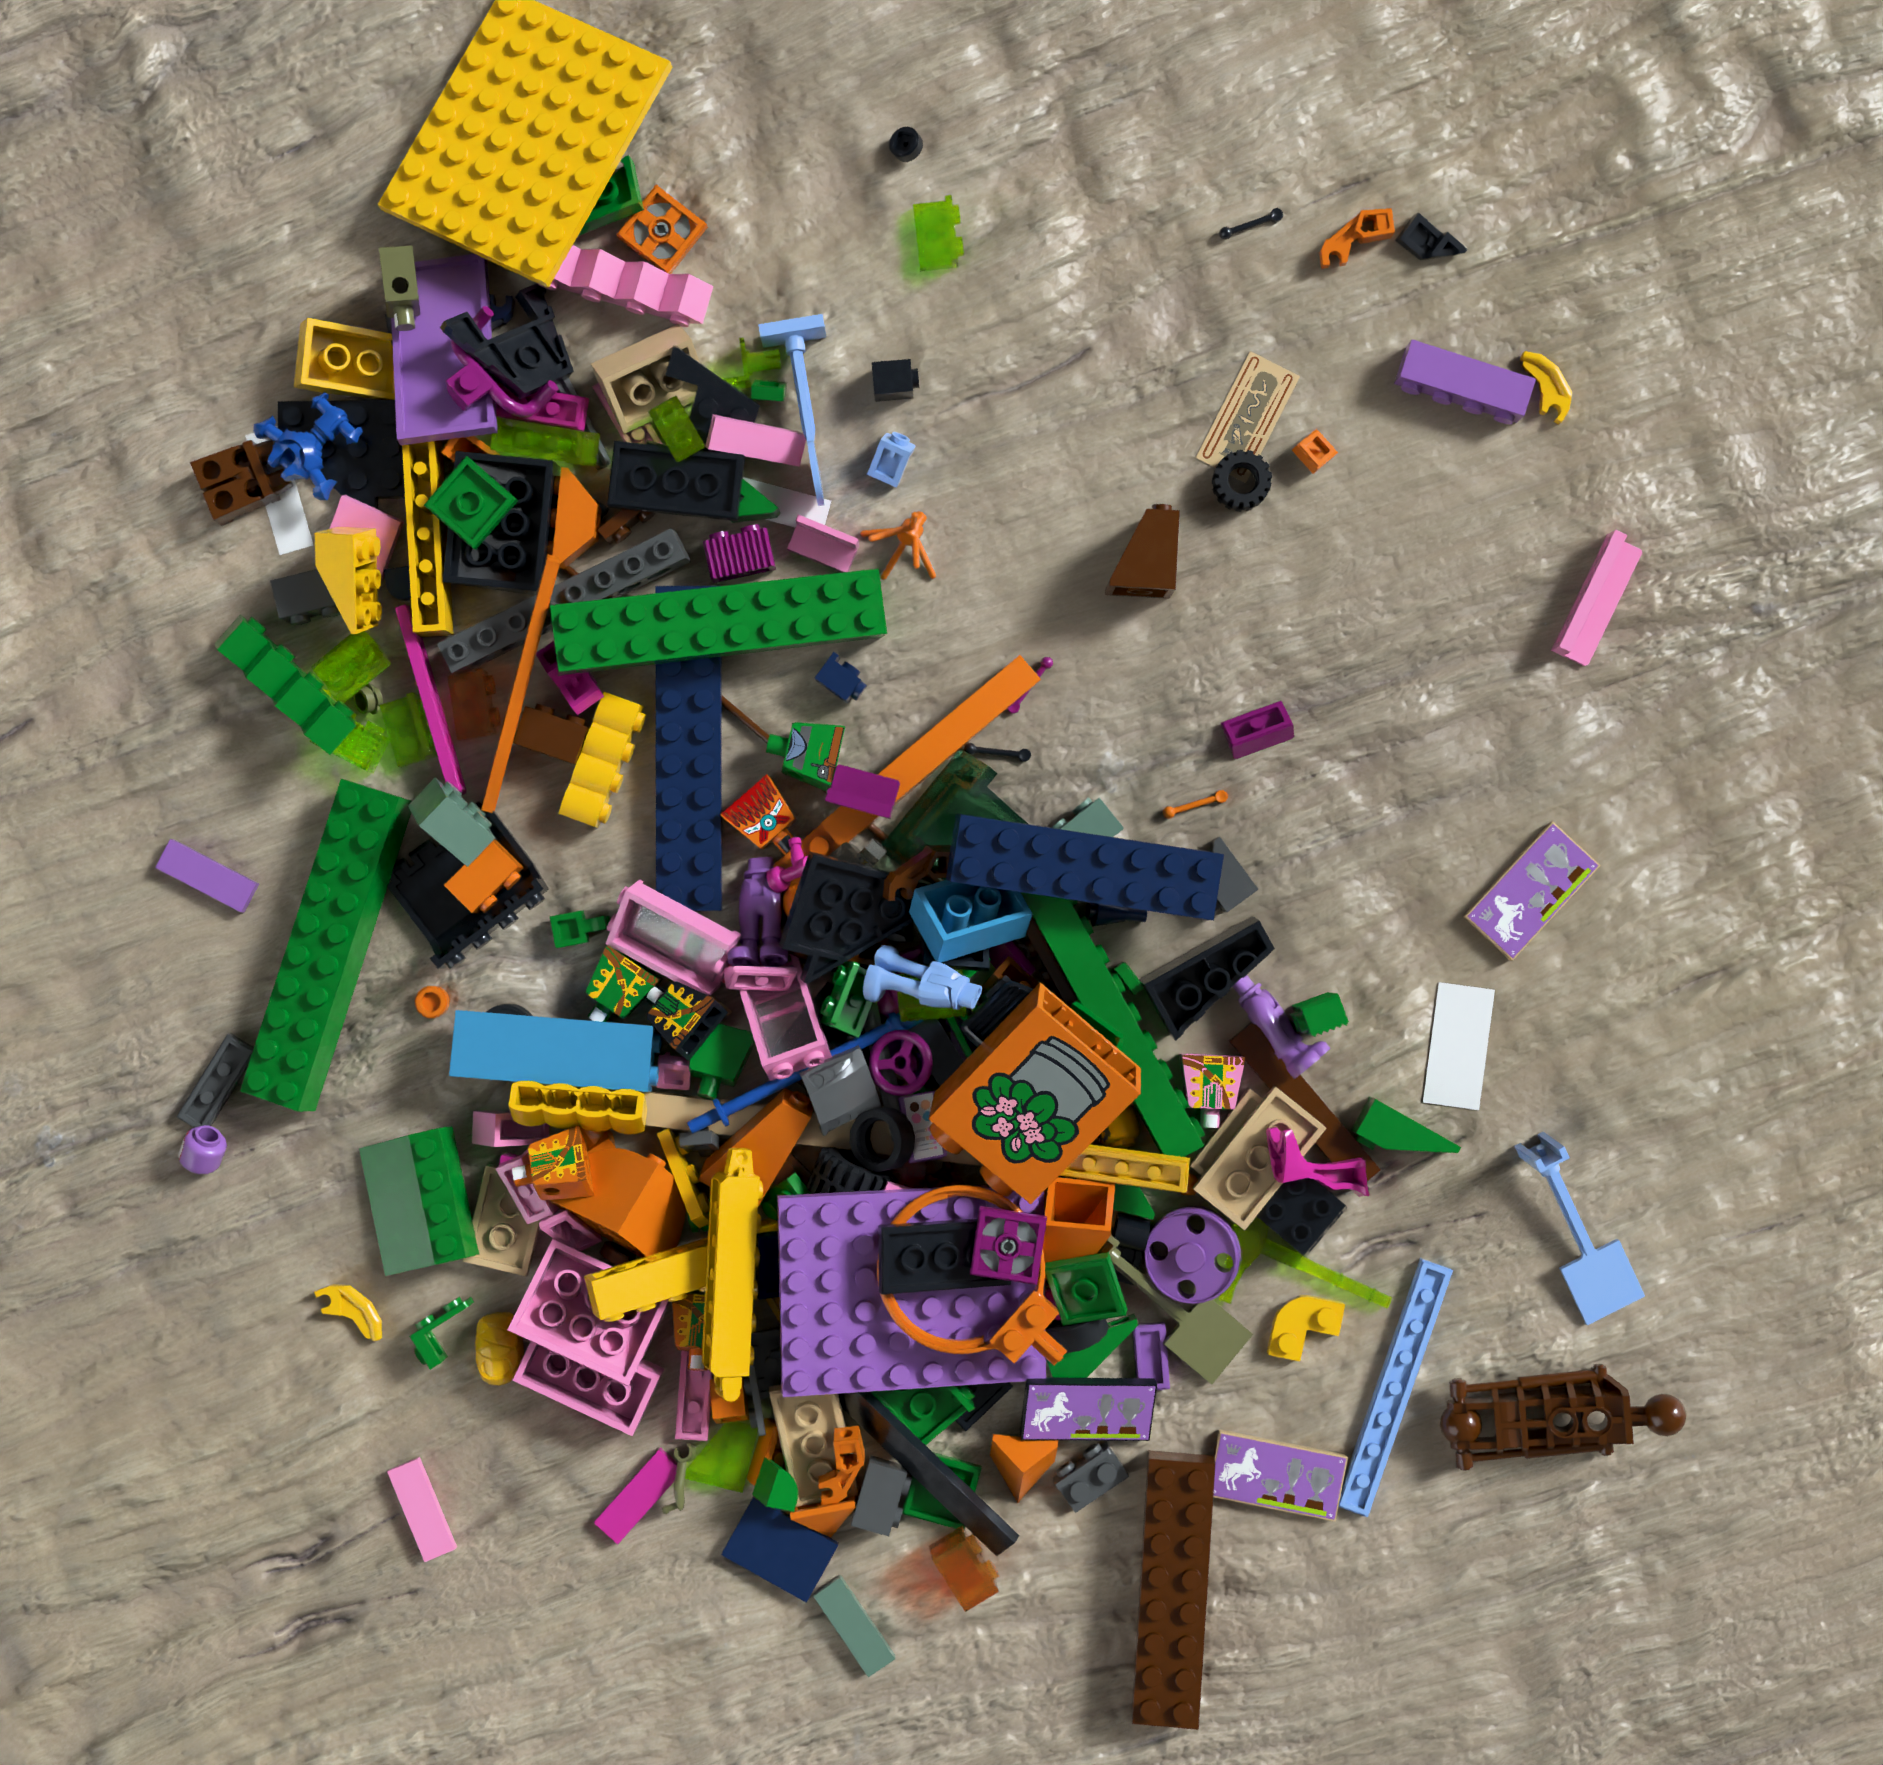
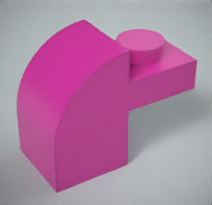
M554 641L536 653V657L544 670L559 687L577 715L604 697L590 672L558 676Z

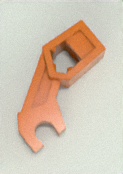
M1392 208L1361 210L1356 217L1330 239H1326L1319 252L1321 269L1330 266V255L1338 256L1340 266H1345L1348 261L1351 245L1356 240L1360 244L1391 239L1395 233ZM1373 221L1374 231H1362V223Z
M859 1426L834 1428L833 1443L837 1469L819 1476V1489H831L829 1491H821L822 1505L839 1503L846 1498L860 1468L864 1466L865 1450Z

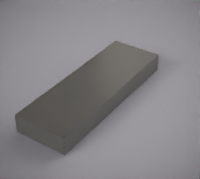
M228 1033L176 1117L193 1128L204 1125L212 1126L248 1068L254 1047L232 1033Z

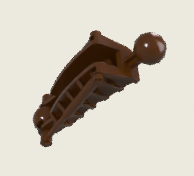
M1594 1364L1591 1370L1518 1377L1517 1380L1466 1385V1381L1462 1380V1378H1454L1452 1381H1449L1450 1397L1453 1399L1447 1401V1408L1440 1418L1442 1434L1450 1441L1451 1449L1457 1450L1455 1452L1456 1467L1466 1471L1473 1467V1462L1525 1457L1530 1459L1597 1451L1603 1456H1609L1611 1453H1614L1613 1444H1634L1632 1427L1647 1426L1651 1432L1668 1437L1677 1434L1686 1423L1687 1414L1681 1401L1668 1394H1659L1651 1397L1645 1406H1630L1628 1389L1607 1374L1606 1366ZM1590 1383V1386H1573L1574 1384ZM1555 1386H1565V1387H1561V1388H1548V1387H1555ZM1515 1388V1392L1498 1394V1390ZM1540 1388V1389H1538V1390L1523 1391V1390H1526V1389ZM1491 1391V1397L1465 1398L1467 1393ZM1544 1406L1545 1418L1526 1419L1525 1407ZM1494 1409L1495 1436L1479 1437L1482 1431V1420L1476 1410ZM1594 1411H1600L1605 1414V1418L1600 1424L1591 1425L1587 1422V1418ZM1558 1413H1567L1571 1416L1569 1424L1563 1427L1555 1425L1553 1419ZM1533 1427H1546V1428H1540V1429L1527 1430V1428H1533ZM1521 1447V1449L1504 1450L1506 1448ZM1469 1449H1496V1451L1472 1454V1451H1469Z

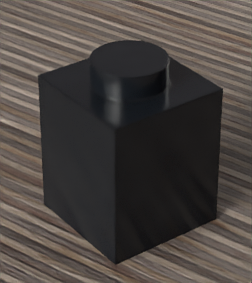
M911 359L872 362L875 402L914 399L913 389L919 388L918 368L911 369Z

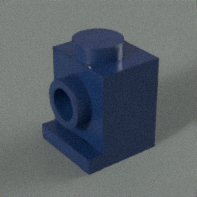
M833 652L815 676V680L848 704L851 698L857 701L867 687L858 678L861 672L846 661L840 665L838 663L840 660L839 655Z

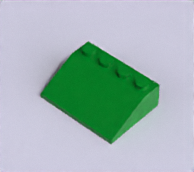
M453 1126L431 1129L359 1148L385 1276L479 1255Z

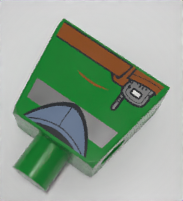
M792 723L789 738L774 734L769 735L765 753L784 757L781 770L783 774L821 790L828 791L834 778L845 726Z

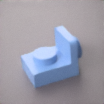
M892 432V434L886 433L879 442L867 475L897 488L916 445L910 443V439L903 434Z

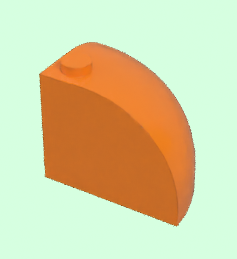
M622 1148L603 1149L588 1154L593 1196L549 1200L560 1209L570 1211L598 1234L610 1241L614 1240L640 1258L677 1247L685 1221L686 1207L674 1176L664 1168L666 1162L650 1153L646 1158L638 1153Z

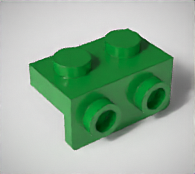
M846 961L837 968L833 976L835 986L831 996L826 997L821 1007L820 1013L823 1016L820 1023L854 1038H859L873 1003L864 999L863 985L867 969L860 967V964L854 961Z

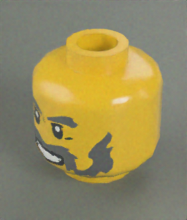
M1129 1105L1098 1136L1100 1144L1125 1149L1135 1144L1134 1140L1139 1136L1140 1128L1134 1109Z

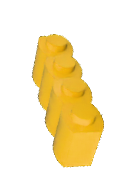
M603 692L604 697L599 701L593 722L587 733L581 754L575 765L558 813L599 828L601 823L606 824L612 810V805L608 804L612 792L618 793L623 781V775L619 774L623 762L629 763L635 745L631 744L632 737L635 731L640 733L646 719V714L642 713L643 706L607 692Z
M518 1081L511 1086L508 1104L513 1121L525 1126H539L547 1123L559 1129L580 1126L585 1130L594 1132L606 1131L611 1128L623 1134H638L645 1131L647 1117L645 1095L633 1089H619L611 1092L598 1086H587L577 1089L572 1085L563 1083L544 1086L534 1081Z

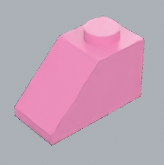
M510 1110L473 1111L472 1144L491 1147L530 1145L549 1137V1125L547 1123L539 1126L518 1124L513 1121Z

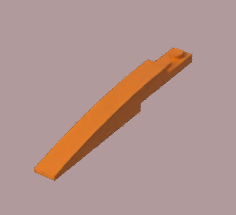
M1021 655L877 774L900 782L894 806L1041 680ZM840 806L801 841L804 857L808 856L809 851L834 857L881 816ZM791 850L779 859L773 867L781 866L785 869L791 867ZM801 877L792 880L791 884L799 883Z

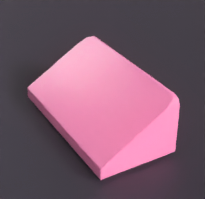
M730 966L723 971L726 989L789 991L798 972L797 968L761 966Z

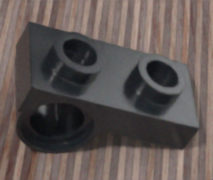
M1117 1213L1112 1236L1120 1242L1116 1248L1121 1252L1120 1256L1139 1270L1142 1253L1145 1251L1149 1237L1150 1221ZM1115 1269L1119 1282L1134 1285Z

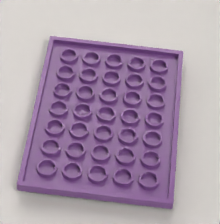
M973 1185L994 1191L989 1185ZM941 1187L777 1196L781 1392L783 1397L1022 1382L1027 1379L1046 1378V1358L1032 1346L1023 1353L1015 1364L1001 1351L996 1349L971 1354L940 1352L913 1340L900 1329L889 1315L879 1293L877 1280L879 1253L878 1225L891 1224L897 1214L915 1198ZM1015 1191L1010 1196L1005 1197L1024 1213L1044 1216V1192L1032 1204H1029ZM948 1197L922 1208L906 1223L978 1219L980 1206L1001 1208L988 1201L974 1197ZM1044 1279V1286H1043V1295H1044V1297H1045V1279ZM1011 1281V1285L897 1293L893 1295L900 1309L909 1320L925 1332L945 1339H969L984 1335L986 1342L991 1339L1032 1293L1036 1285Z

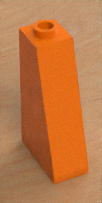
M786 1088L782 1090L719 1147L720 1150H716L705 1160L698 1181L711 1187V1178L717 1172H724L728 1149L748 1148L752 1151L753 1172L760 1177L759 1181L763 1184V1200L811 1119L813 1105L810 1099L798 1091L792 1092Z

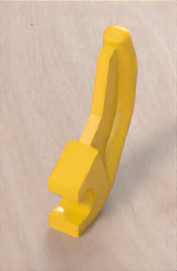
M1524 351L1520 357L1522 368L1535 378L1539 384V414L1545 415L1549 407L1556 408L1558 415L1554 422L1559 425L1570 409L1572 391L1557 365L1542 354Z
M332 1284L314 1292L316 1298L321 1295H328L331 1299L330 1305L321 1308L322 1314L342 1315L353 1319L365 1338H371L374 1342L382 1339V1320L373 1303L351 1285Z

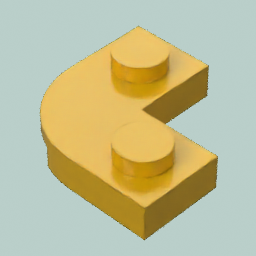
M1299 1295V1297L1288 1301L1280 1310H1277L1274 1316L1267 1354L1300 1362L1307 1330L1339 1336L1345 1304L1310 1295Z

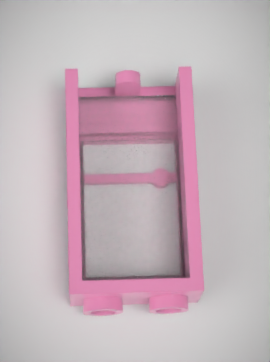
M640 879L632 886H626L617 899V904L620 905L618 912L612 916L607 925V931L610 933L605 944L673 981L680 982L711 996L722 983L724 978L723 971L729 966L728 952L737 946L741 933L735 930L732 932L644 885V881Z
M791 954L792 961L779 966L797 968L798 972L789 991L739 990L762 1067L770 1081L788 1078L794 1072L820 1065L826 1059L832 1057L809 984L804 983L800 979L803 971L802 961Z

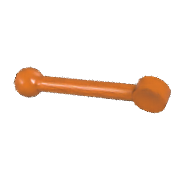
M1219 790L1214 796L1174 808L1167 806L1163 809V816L1171 819L1177 813L1213 802L1224 803L1228 798V794L1224 790Z

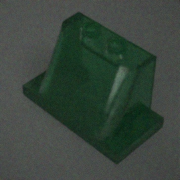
M959 749L881 845L887 850L884 854L899 866H902L923 851L925 845H951L956 813L1024 824L1028 823L987 787L997 773L987 764ZM936 858L933 866H938V858Z

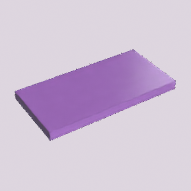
M476 254L414 262L421 315L414 316L415 329L410 331L396 330L394 318H391L397 441L400 445L498 433L496 402L489 394L480 398L466 411H463L449 395L446 380L461 370L464 365L454 354L451 339L440 329L445 320L468 312L473 319L483 306L490 308L488 261ZM491 319L481 330L487 340L492 338ZM484 368V370H485V371L491 376V378L495 381L494 376L491 375V374Z

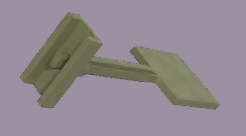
M1111 1235L1097 1254L1109 1252L1114 1268L1178 1322V1325L1164 1340L1163 1344L1210 1384H1213L1253 1334L1214 1300L1195 1303L1189 1311H1185L1120 1256L1121 1252L1116 1248L1120 1242Z

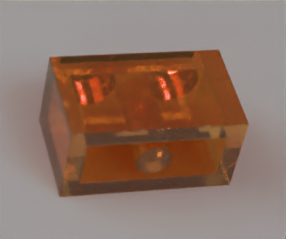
M963 1526L929 1545L933 1563L965 1612L999 1592L996 1579L1000 1576L990 1559L986 1562L980 1554L983 1551L980 1542L974 1534L969 1536Z

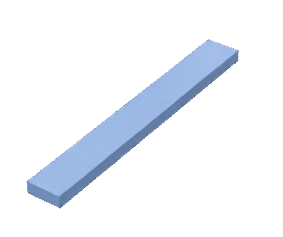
M1422 1258L1419 1260L1344 1477L1338 1506L1340 1508L1365 1517L1369 1516L1453 1272L1450 1268Z

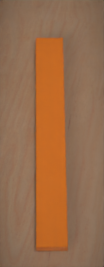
M549 554L546 557L482 801L481 810L490 813L495 812L560 565L559 557Z

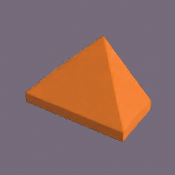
M852 1496L834 1504L822 1505V1503L795 1507L794 1512L790 1511V1518L831 1538L856 1508L857 1498Z

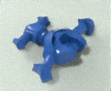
M325 392L312 398L311 408L318 409L323 415L314 421L315 425L310 429V432L302 433L301 431H289L288 429L283 432L275 427L276 420L273 415L262 422L255 423L253 426L256 438L266 439L268 437L275 442L267 460L268 464L273 468L282 466L285 470L282 472L281 477L285 481L307 480L310 478L315 485L313 496L318 500H328L330 492L337 483L332 479L326 480L321 472L324 468L323 459L321 458L323 445L327 440L331 439L333 441L339 433L346 438L347 445L358 443L359 436L363 432L361 427L355 429L349 423L347 414L343 409L336 406L333 407L327 401L329 394Z

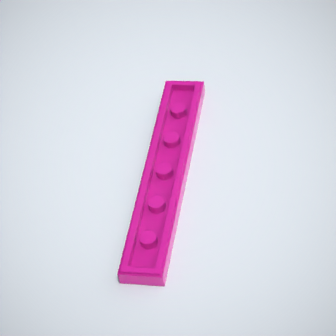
M406 604L395 607L445 783L449 781L464 795L467 789L423 637L413 633L411 607Z

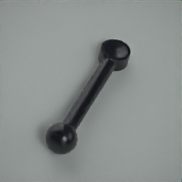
M1274 208L1269 215L1232 228L1223 227L1219 231V236L1227 240L1232 234L1269 221L1277 223L1283 218V212L1279 208Z
M967 743L964 746V752L969 756L980 753L1016 757L1023 762L1031 758V752L1028 749H1021L1020 751L976 747L973 743Z

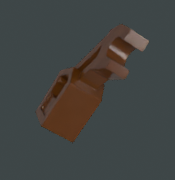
M925 845L923 851L895 871L889 873L884 880L883 897L888 901H895L896 890L902 888L901 896L909 900L912 899L919 880L926 875L932 879L946 878L951 845ZM936 858H938V866H933Z

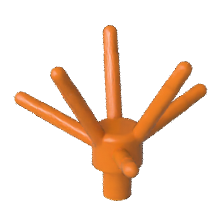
M913 512L911 518L905 519L901 526L896 528L872 529L860 532V535L868 537L870 542L897 535V538L901 541L880 576L882 580H886L906 546H912L913 567L915 569L920 567V555L930 578L934 579L936 577L931 562L919 539L924 532L922 526L927 520L923 512Z

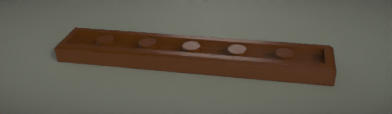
M1250 1022L1229 1040L1237 1052L1245 1057L1248 1065L1270 1090L1273 1086L1277 1087L1326 1127V1130L1315 1144L1331 1163L1362 1158L1366 1163L1367 1181L1381 1170L1301 1075L1294 1079L1289 1074L1284 1062L1275 1055V1050L1257 1025Z

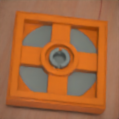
M655 185L642 202L644 210L633 214L616 236L651 265L668 274H672L708 226L658 185Z

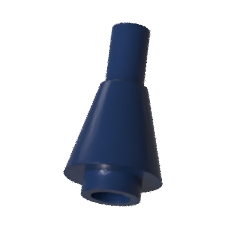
M1087 902L1086 918L1091 921L1092 927L1125 922L1126 920L1146 922L1147 911Z

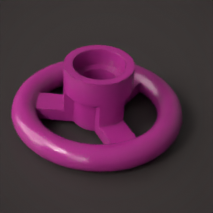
M890 1031L881 1036L871 1049L869 1070L872 1079L880 1089L891 1095L905 1096L915 1093L926 1084L932 1072L933 1058L931 1050L925 1040L912 1031ZM894 1040H904L900 1051L896 1052L891 1059L879 1060L881 1051L888 1043ZM914 1045L918 1047L923 1058L922 1071L918 1077L915 1075V1072L919 1067V1059L912 1052ZM901 1057L906 1059V1066L903 1069L898 1065ZM893 1069L896 1074L905 1078L908 1085L896 1086L889 1083L883 1078L880 1070Z

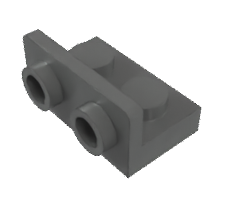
M1107 1441L1102 1445L1099 1443L1091 1445L1082 1453L1084 1457L1074 1464L1072 1461H1068L1055 1471L1057 1475L1053 1477L1054 1485L1061 1491L1075 1513L1129 1477L1128 1472Z

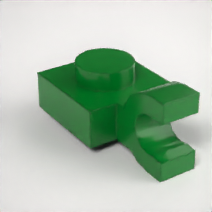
M584 910L550 916L555 948L589 943L588 933L606 930L610 916L585 919Z

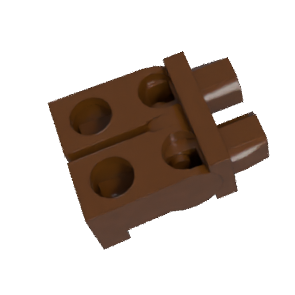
M248 440L243 442L242 445H237L190 462L199 486L204 491L203 496L212 518L221 526L233 522V518L281 500L279 494L293 487L292 481H285L281 477L282 472L285 470L284 468L270 473L267 467V460L275 443L273 440L258 444Z

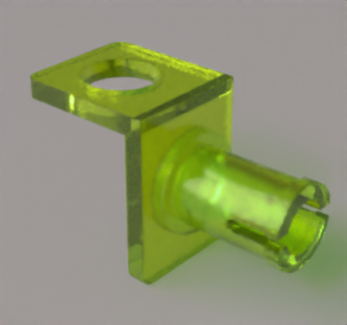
M739 338L744 376L722 379L737 389L751 388L753 372L782 369L779 348L750 353V350H747L745 338Z

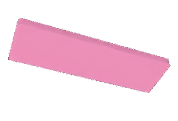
M1614 530L1606 535L1551 651L1582 666H1587L1590 663L1642 555L1641 549L1624 542L1627 537L1626 534Z

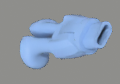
M883 945L877 950L874 959L875 965H869L863 985L864 999L870 1002H878L884 996L886 990H895L919 999L921 1005L938 1008L953 1007L956 1010H959L961 1007L974 1009L982 992L981 985L970 983L968 977L962 976L949 966L937 961H933L929 967L901 957L896 948L888 945ZM895 973H905L914 976L918 979H921V981L896 975Z

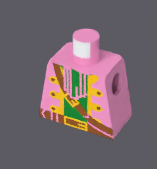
M1179 1053L1184 1096L1189 1104V1108H1200L1201 1127L1219 1128L1220 1109H1235L1245 1057L1238 1055Z

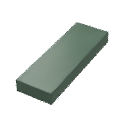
M841 1575L814 1592L813 1597L868 1678L895 1660L896 1655Z

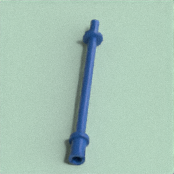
M920 1003L897 1014L893 1011L888 1014L889 1018L886 1019L884 1024L860 1035L859 1038H854L830 1050V1053L833 1056L858 1045L862 1050L876 1043L884 1034L894 1030H909L929 1018L930 1015L926 1007H924L925 1005ZM809 1068L794 1072L785 1079L768 1081L722 1105L717 1098L712 1100L715 1106L714 1109L687 1122L692 1134L722 1120L725 1127L728 1126V1116L802 1080L799 1073Z

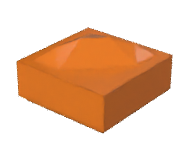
M1318 429L1314 430L1292 449L1312 474L1317 472L1338 453Z

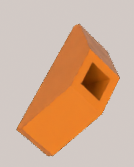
M561 467L560 476H556L554 481V495H558L557 508H553L551 512V527L555 528L554 541H549L547 554L559 557V569L564 570L599 541L600 532L597 529L600 528L602 508L568 468Z

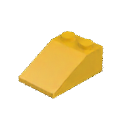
M306 318L300 323L294 388L336 395L395 400L392 334Z

